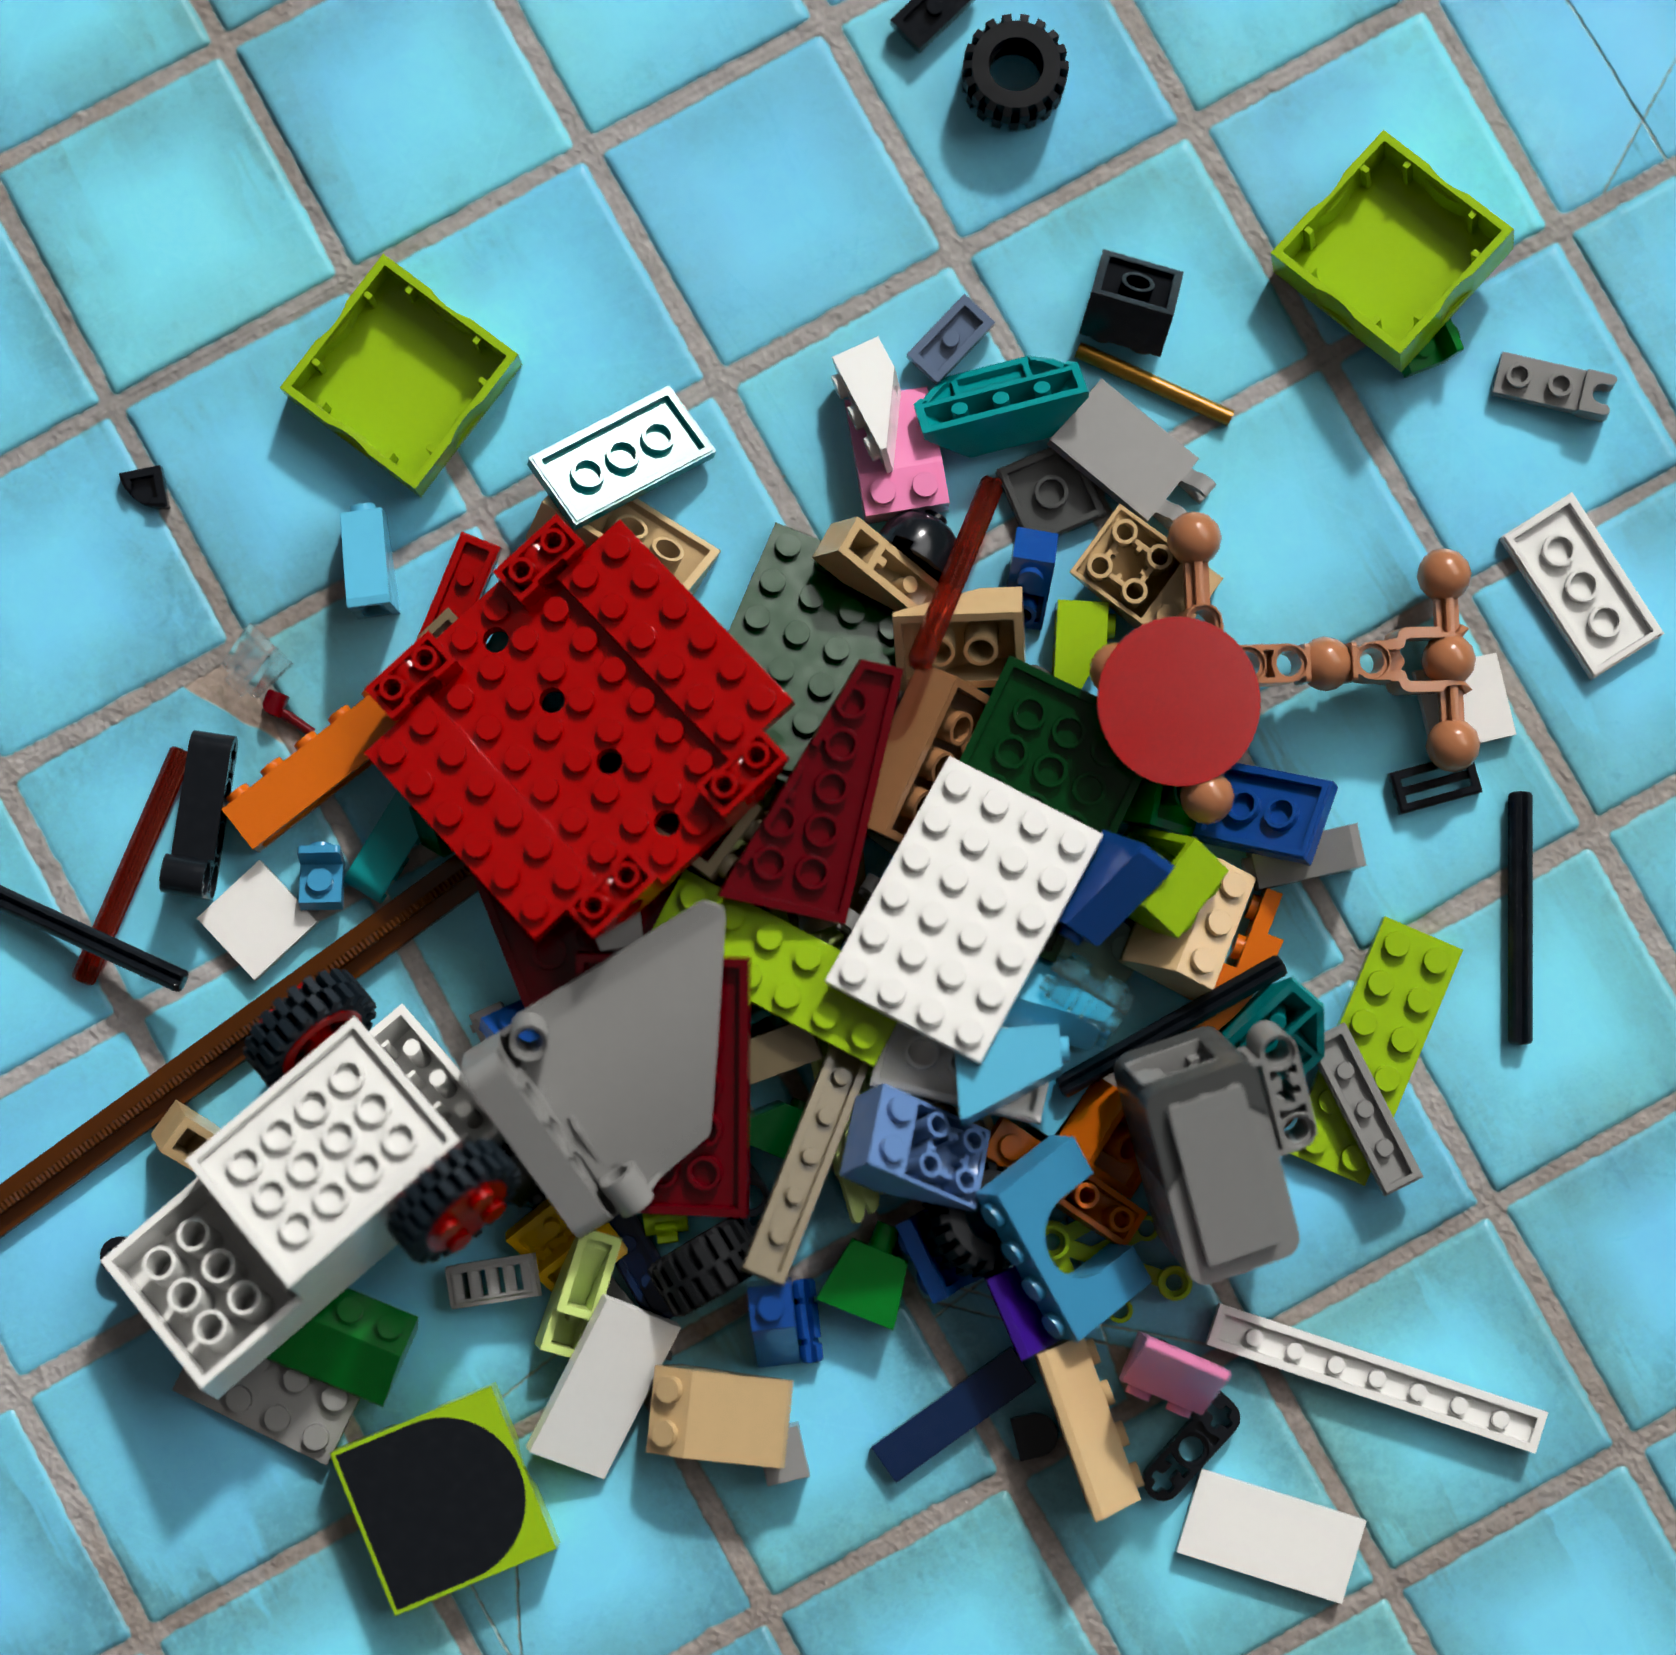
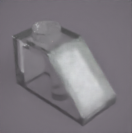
M250 623L243 630L221 665L229 673L224 680L241 697L248 692L251 696L258 699L293 663L264 633Z

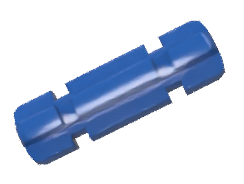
M813 1278L796 1279L793 1281L792 1287L794 1299H797L795 1314L798 1339L802 1341V1345H799L800 1360L802 1363H817L823 1360L822 1343H819L818 1337H821L818 1302H814V1296H817L816 1284Z

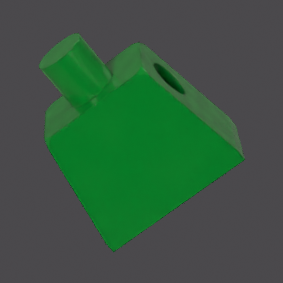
M877 1220L869 1243L852 1237L819 1290L817 1300L893 1330L908 1266V1259L893 1254L898 1240L899 1232L897 1228Z

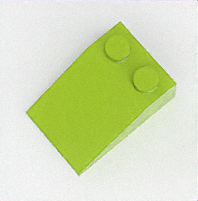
M1130 825L1122 835L1123 837L1145 844L1175 867L1127 918L1156 933L1179 938L1181 934L1192 927L1196 914L1204 903L1218 892L1221 881L1229 870L1194 837Z

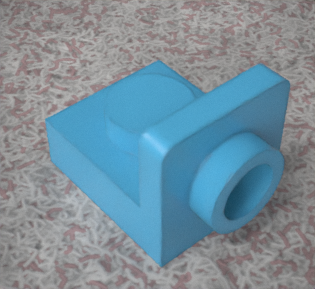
M324 841L298 846L297 856L300 862L298 904L300 910H343L345 860L341 847Z

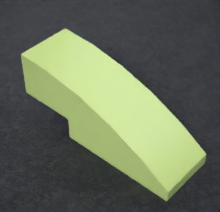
M596 1230L581 1239L575 1237L555 1282L534 1342L540 1350L571 1358L602 1294L607 1292L622 1244V1238Z

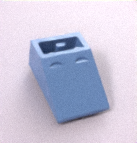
M882 1083L855 1097L839 1176L876 1192L973 1212L977 1209L978 1198L975 1193L981 1187L991 1131L974 1123L960 1126V1117Z

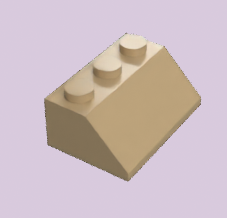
M1221 858L1217 859L1229 871L1222 879L1218 892L1208 899L1196 914L1192 927L1181 934L1179 938L1156 933L1134 921L1118 962L1190 1000H1194L1214 990L1256 881V877Z

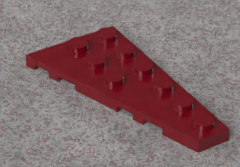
M859 659L717 896L846 924L904 669Z

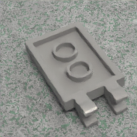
M1102 378L1089 392V398L1047 443L1049 447L1118 504L1126 507L1146 523L1153 516L1168 531L1177 517L1187 513L1181 506L1167 500V497L1177 485L1198 503H1201L1216 486V483L1207 475L1192 469L1199 460L1198 457Z

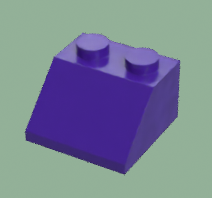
M1015 1265L984 1276L1016 1354L1021 1361L1062 1340L1053 1337L1043 1326L1041 1320L1043 1315L1035 1301L1023 1290L1021 1284L1023 1279Z

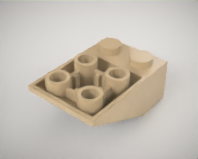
M1119 504L1069 573L1103 602H1109V607L1135 629L1153 620L1177 617L1185 609L1183 563L1171 554L1166 536ZM1209 568L1211 596L1223 578Z

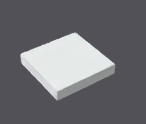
M1497 653L1476 657L1474 671L1465 681L1472 688L1470 692L1463 695L1465 722L1469 723L1477 731L1480 743L1516 735V730ZM1423 669L1412 672L1414 681H1431L1425 675ZM1437 693L1417 695L1427 736L1433 726L1439 723Z
M258 860L197 917L200 923L255 981L319 923L308 910H300L298 899L261 860Z

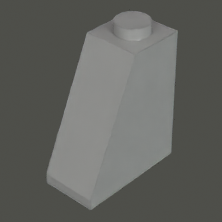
M1357 823L1324 830L1311 866L1247 852V858L1241 859L1242 870L1256 877L1253 886L1254 891L1350 872L1367 866Z

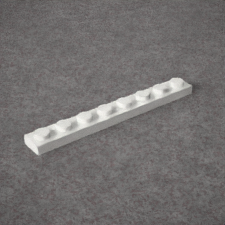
M1221 1303L1217 1305L1205 1342L1209 1346L1536 1454L1548 1416V1412Z

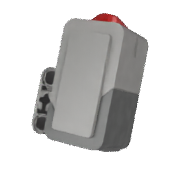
M1266 1020L1254 1024L1246 1036V1045L1237 1049L1216 1028L1204 1026L1121 1055L1114 1066V1077L1155 1231L1191 1279L1203 1285L1212 1284L1235 1275L1247 1273L1252 1269L1284 1259L1293 1254L1299 1244V1231L1280 1157L1309 1146L1317 1133V1125L1295 1041L1275 1022ZM1278 1039L1277 1046L1272 1051L1265 1053V1048L1269 1042ZM1278 1071L1285 1079L1281 1081L1280 1076L1276 1072ZM1298 1118L1296 1124L1291 1129L1284 1130L1290 1120Z

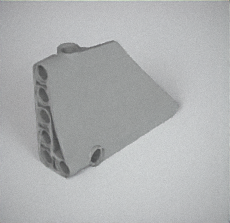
M708 900L699 901L528 1008L518 1012L513 1017L510 1025L463 1053L462 1074L469 1089L577 1238L581 1239L614 1219L619 1213L622 1217L627 1218L643 1210L652 1201L654 1194L651 1190L660 1178L708 1138L711 1132L726 923L725 908L720 904ZM524 1030H534L540 1034V1037L534 1041H525L518 1034Z

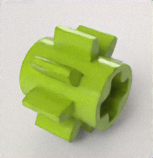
M643 1214L645 1235H657L658 1244L678 1242V1232L689 1231L688 1215Z

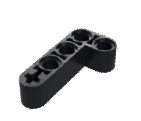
M194 730L191 734L172 853L165 854L160 870L159 889L163 893L212 900L214 897L227 823V816L221 809L229 804L226 798L232 791L238 751L237 736Z

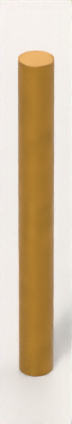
M1083 342L1080 343L1074 356L1083 362L1223 425L1228 426L1233 416L1234 410Z

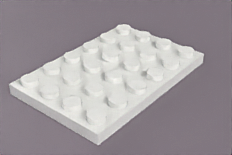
M949 756L825 979V984L981 1066L1103 840V834Z

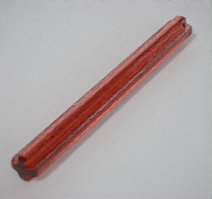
M986 475L979 482L909 652V667L913 670L919 669L920 671L927 672L933 665L1003 492L1001 487L1002 481L998 477L992 478Z
M172 746L167 753L92 926L114 938L183 781L187 751L176 746ZM82 949L72 972V978L86 985L95 984L105 959Z

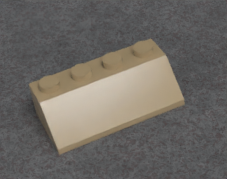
M549 495L542 501L526 535V539H529L556 513L570 527ZM638 498L574 531L586 544L585 551L620 519L692 595H694L721 552L718 548Z
M1083 1338L1079 1342L1062 1339L1035 1354V1360L1088 1511L1094 1521L1103 1520L1141 1500L1137 1488L1145 1486L1137 1462L1128 1463L1123 1447L1130 1445L1122 1420L1113 1421L1109 1406L1116 1403L1108 1380L1099 1381L1094 1365L1101 1363V1359L1093 1338L1088 1340Z

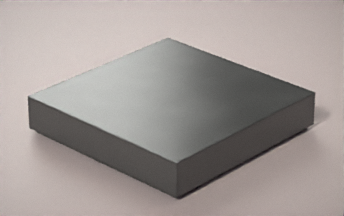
M1051 447L1001 467L995 472L1019 527L1057 533L1058 536H1061L1107 515L1094 483Z

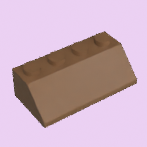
M922 662L918 663L913 676L907 683V689L893 715L868 830L901 844L948 757L951 756L960 760L988 702L989 695L955 675Z

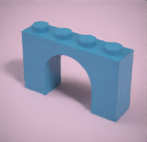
M1050 1135L975 1194L982 1205L981 1213L983 1218L996 1230L1003 1243L1001 1245L1003 1254L1015 1265L1022 1277L1021 1284L1023 1290L1035 1301L1043 1317L1041 1320L1045 1329L1057 1339L1079 1342L1153 1281L1135 1248L1131 1245L1109 1243L1079 1268L1068 1274L1060 1271L1053 1263L1045 1240L1048 1217L1057 1202L1091 1176L1093 1171L1074 1137Z

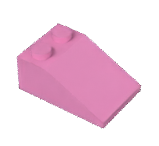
M927 386L901 391L894 470L888 474L880 459L872 461L863 442V438L868 435L864 428L856 430L847 411V407L851 403L849 399L844 400L864 522L867 524L889 521L900 512H925V510H933L939 513L949 509L950 501L940 446L924 440L913 405L919 399H924L928 394Z
M1138 1331L1119 1379L1128 1384L1125 1392L1148 1402L1153 1394L1168 1401L1165 1409L1189 1419L1192 1411L1203 1416L1228 1381L1231 1372L1216 1363Z

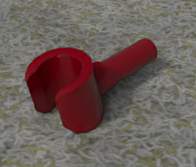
M271 689L267 691L262 704L267 714L290 723L305 735L315 731L314 727L293 712L285 710L290 698L289 696Z

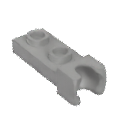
M1502 352L1491 395L1574 414L1575 417L1603 422L1606 421L1610 408L1605 404L1597 402L1593 397V392L1611 391L1617 382V377L1613 374L1591 369L1586 371Z

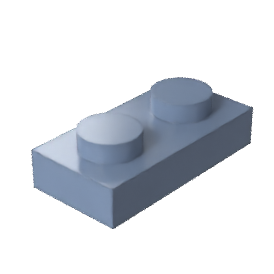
M964 293L907 353L906 358L937 385L994 327L995 321Z

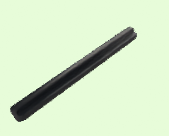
M1514 791L1508 795V1042L1515 1045H1528L1533 1041V795L1527 791Z
M0 885L1 912L172 991L180 992L184 988L189 976L186 970Z
M1278 955L1271 956L1214 988L1213 991L1196 998L1064 1072L1055 1079L1058 1088L1065 1097H1070L1113 1073L1116 1061L1126 1052L1182 1034L1274 983L1287 974L1283 961Z

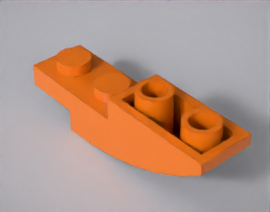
M1265 888L1261 891L1260 896L1252 895L1244 918L1250 920L1245 935L1237 934L1229 954L1230 958L1235 959L1233 966L1226 963L1223 964L1214 988L1271 956L1278 955L1284 940L1272 936L1268 932L1283 896L1282 893ZM1254 994L1190 1030L1210 1026L1219 1031L1235 1017Z
M1000 1117L991 1130L986 1159L996 1163V1166L999 1168L1002 1166L1010 1167L1041 1142L1007 1118ZM1094 1175L1089 1176L1054 1206L1112 1243L1123 1245L1129 1244L1148 1213Z

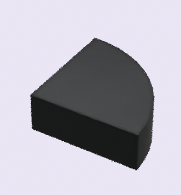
M161 465L119 473L124 488L139 503L154 509H171L164 470Z

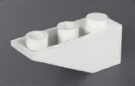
M875 337L833 356L832 359L837 374L832 375L831 380L839 398L844 399L848 397L851 405L847 407V411L856 430L864 428L868 436L863 438V442L872 461L880 459L888 474L894 470L901 388L891 359L879 337Z

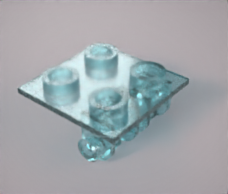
M1061 952L1050 969L1058 975L1055 978L1048 973L1039 988L1046 992V998L1062 1007L1066 1004L1075 987L1080 988L1067 1009L1069 1012L1072 1011L1083 991L1091 995L1078 1016L1080 1019L1083 1018L1095 998L1098 999L1086 1022L1103 1033L1108 1030L1114 1034L1123 1020L1116 1013L1119 1011L1126 1016L1135 998L1128 993L1130 987L1114 976L1108 975L1105 979L1091 970L1093 964L1084 957L1073 952L1067 956Z

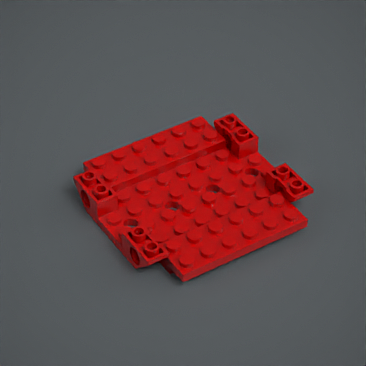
M556 513L493 571L499 582L437 638L427 631L364 688L393 721L400 719L370 746L364 754L537 942L569 913L594 939L635 917L765 796L789 761V757L765 732L796 705L794 700L620 519L584 551L586 544ZM495 632H504L508 635V644L500 652H490L486 647L487 639ZM551 692H560L565 697L563 707L555 713L544 711L542 703L545 696ZM611 752L620 754L622 765L617 772L605 774L600 771L599 763L605 754ZM665 814H674L680 819L679 829L670 836H663L657 832V822Z

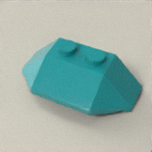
M1024 356L946 376L928 392L924 399H919L913 405L924 440L972 458L1052 437L1089 398V391L1078 362L1067 361L1063 363L1051 358Z
M1293 976L1259 990L1235 1017L1219 1030L1237 1049L1246 1045V1036L1254 1024L1266 1020L1275 1022L1295 1041L1304 1075L1325 1057L1324 1004ZM1278 1039L1269 1042L1265 1048V1053L1272 1051L1277 1046ZM1278 1071L1276 1072L1280 1076L1281 1081L1285 1079Z

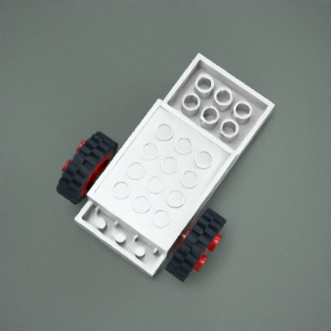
M338 968L332 969L329 974L326 970L318 972L315 980L311 976L303 979L302 983L297 987L293 985L287 990L289 994L287 998L282 1000L278 997L272 1002L275 1008L263 1011L259 1016V1023L253 1024L250 1029L253 1035L245 1039L244 1044L247 1047L243 1049V1054L246 1056L247 1062L267 1084L269 1089L185 1159L198 1177L100 1260L200 1389L217 1400L397 1244L403 1248L415 1263L426 1264L428 1260L431 1263L436 1262L441 1255L446 1258L468 1245L472 1235L476 1239L482 1234L481 1228L485 1224L491 1226L508 1207L506 1201L514 1198L517 1193L514 1189L518 1188L521 1183L519 1180L521 1177L519 1169L503 1152L510 1146L473 1095L458 1067L403 1004H400L371 1029L373 1024L370 1020L376 1017V1011L374 1010L377 1008L376 1003L352 974L344 969L342 971Z

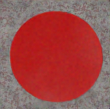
M1165 617L1150 621L1134 629L1111 652L1100 676L1097 708L1105 738L1112 750L1126 766L1153 782L1170 786H1190L1204 783L1220 776L1243 756L1257 730L1261 710V696L1253 665L1241 646L1231 636L1215 625L1196 618Z

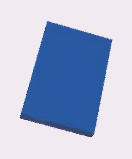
M1235 763L1222 775L1232 785L1235 795L1233 806L1228 815L1217 823L1202 824L1196 822L1191 837L1204 844L1311 866L1338 786L1329 780L1241 763Z

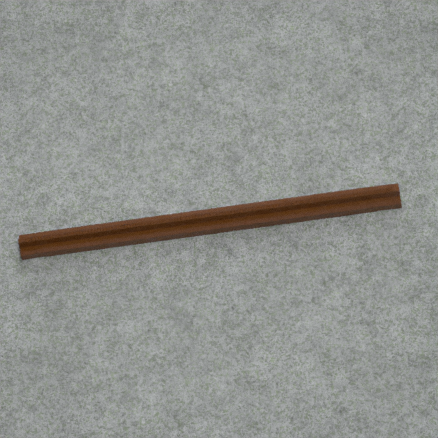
M457 854L449 858L0 1184V1239L157 1126L175 1100L184 1105L245 1062L246 1056L243 1054V1049L247 1046L244 1042L246 1037L253 1035L250 1032L253 1024L259 1023V1016L264 1010L269 1011L275 1008L272 1004L278 997L282 1000L289 996L287 990L293 985L297 987L302 983L303 979L309 976L315 980L318 972L326 970L329 974L332 969L337 968L340 971L343 969L347 970L358 980L479 892L469 867Z

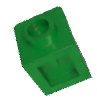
M1451 318L1402 371L1404 378L1441 365L1463 351L1464 347L1460 340V333Z

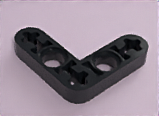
M1157 1338V1339H1159V1340H1162V1341L1168 1343V1342L1165 1341L1164 1339ZM1222 1391L1218 1393L1212 1404L1220 1410L1225 1406L1230 1409L1226 1415L1230 1420L1229 1424L1224 1427L1219 1423L1212 1427L1210 1424L1213 1420L1212 1414L1206 1410L1202 1416L1192 1411L1191 1418L1143 1471L1142 1478L1145 1485L1143 1487L1152 1498L1166 1501L1178 1495L1238 1428L1240 1424L1239 1409ZM1189 1436L1199 1438L1203 1445L1200 1457L1192 1461L1185 1460L1179 1453L1181 1441ZM1171 1453L1175 1460L1188 1470L1184 1475H1181L1176 1468L1169 1476V1481L1172 1483L1171 1488L1166 1490L1160 1487L1155 1491L1152 1489L1155 1484L1152 1474L1156 1470L1163 1474L1172 1466L1169 1461L1165 1460Z

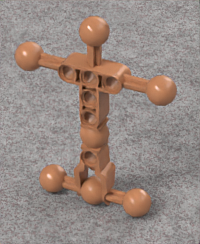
M1195 511L1183 513L1173 521L1167 537L1171 554L1183 563L1185 609L1177 617L1192 618L1193 614H1198L1206 622L1224 631L1221 613L1215 606L1210 604L1208 562L1215 557L1220 548L1222 536L1219 526L1207 514ZM1445 548L1432 550L1424 556L1418 567L1417 580L1419 587L1433 601L1434 626L1404 627L1389 632L1382 641H1371L1357 645L1356 642L1343 644L1339 640L1330 637L1315 638L1309 643L1301 645H1240L1253 665L1259 687L1282 686L1294 682V685L1307 683L1317 690L1330 691L1337 689L1342 684L1354 682L1386 685L1388 692L1394 696L1437 693L1439 723L1433 726L1427 736L1425 747L1429 759L1444 771L1458 772L1468 768L1478 757L1481 743L1477 731L1469 723L1465 722L1463 695L1472 690L1465 681L1474 671L1476 656L1472 645L1463 638L1469 628L1459 624L1458 598L1468 588L1472 573L1468 561L1457 551ZM1429 641L1423 650L1421 664L1425 675L1431 681H1410L1407 678L1406 672L1401 670L1405 660L1400 653V649L1404 648L1405 642ZM1116 642L1101 647L1096 651L1091 660L1089 673L1097 689L1104 665L1118 644ZM1362 652L1369 654L1373 660L1371 673L1364 671L1360 665ZM1280 654L1286 656L1291 663V671L1288 676L1280 673L1277 668V658ZM1221 774L1204 783L1182 786L1179 799L1183 811L1188 817L1198 823L1212 824L1221 821L1228 815L1233 806L1235 795L1231 783Z

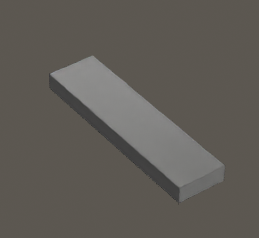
M1341 1023L1325 1031V1057L1317 1063V1066L1383 1196H1387L1423 1178L1424 1176L1346 1023Z

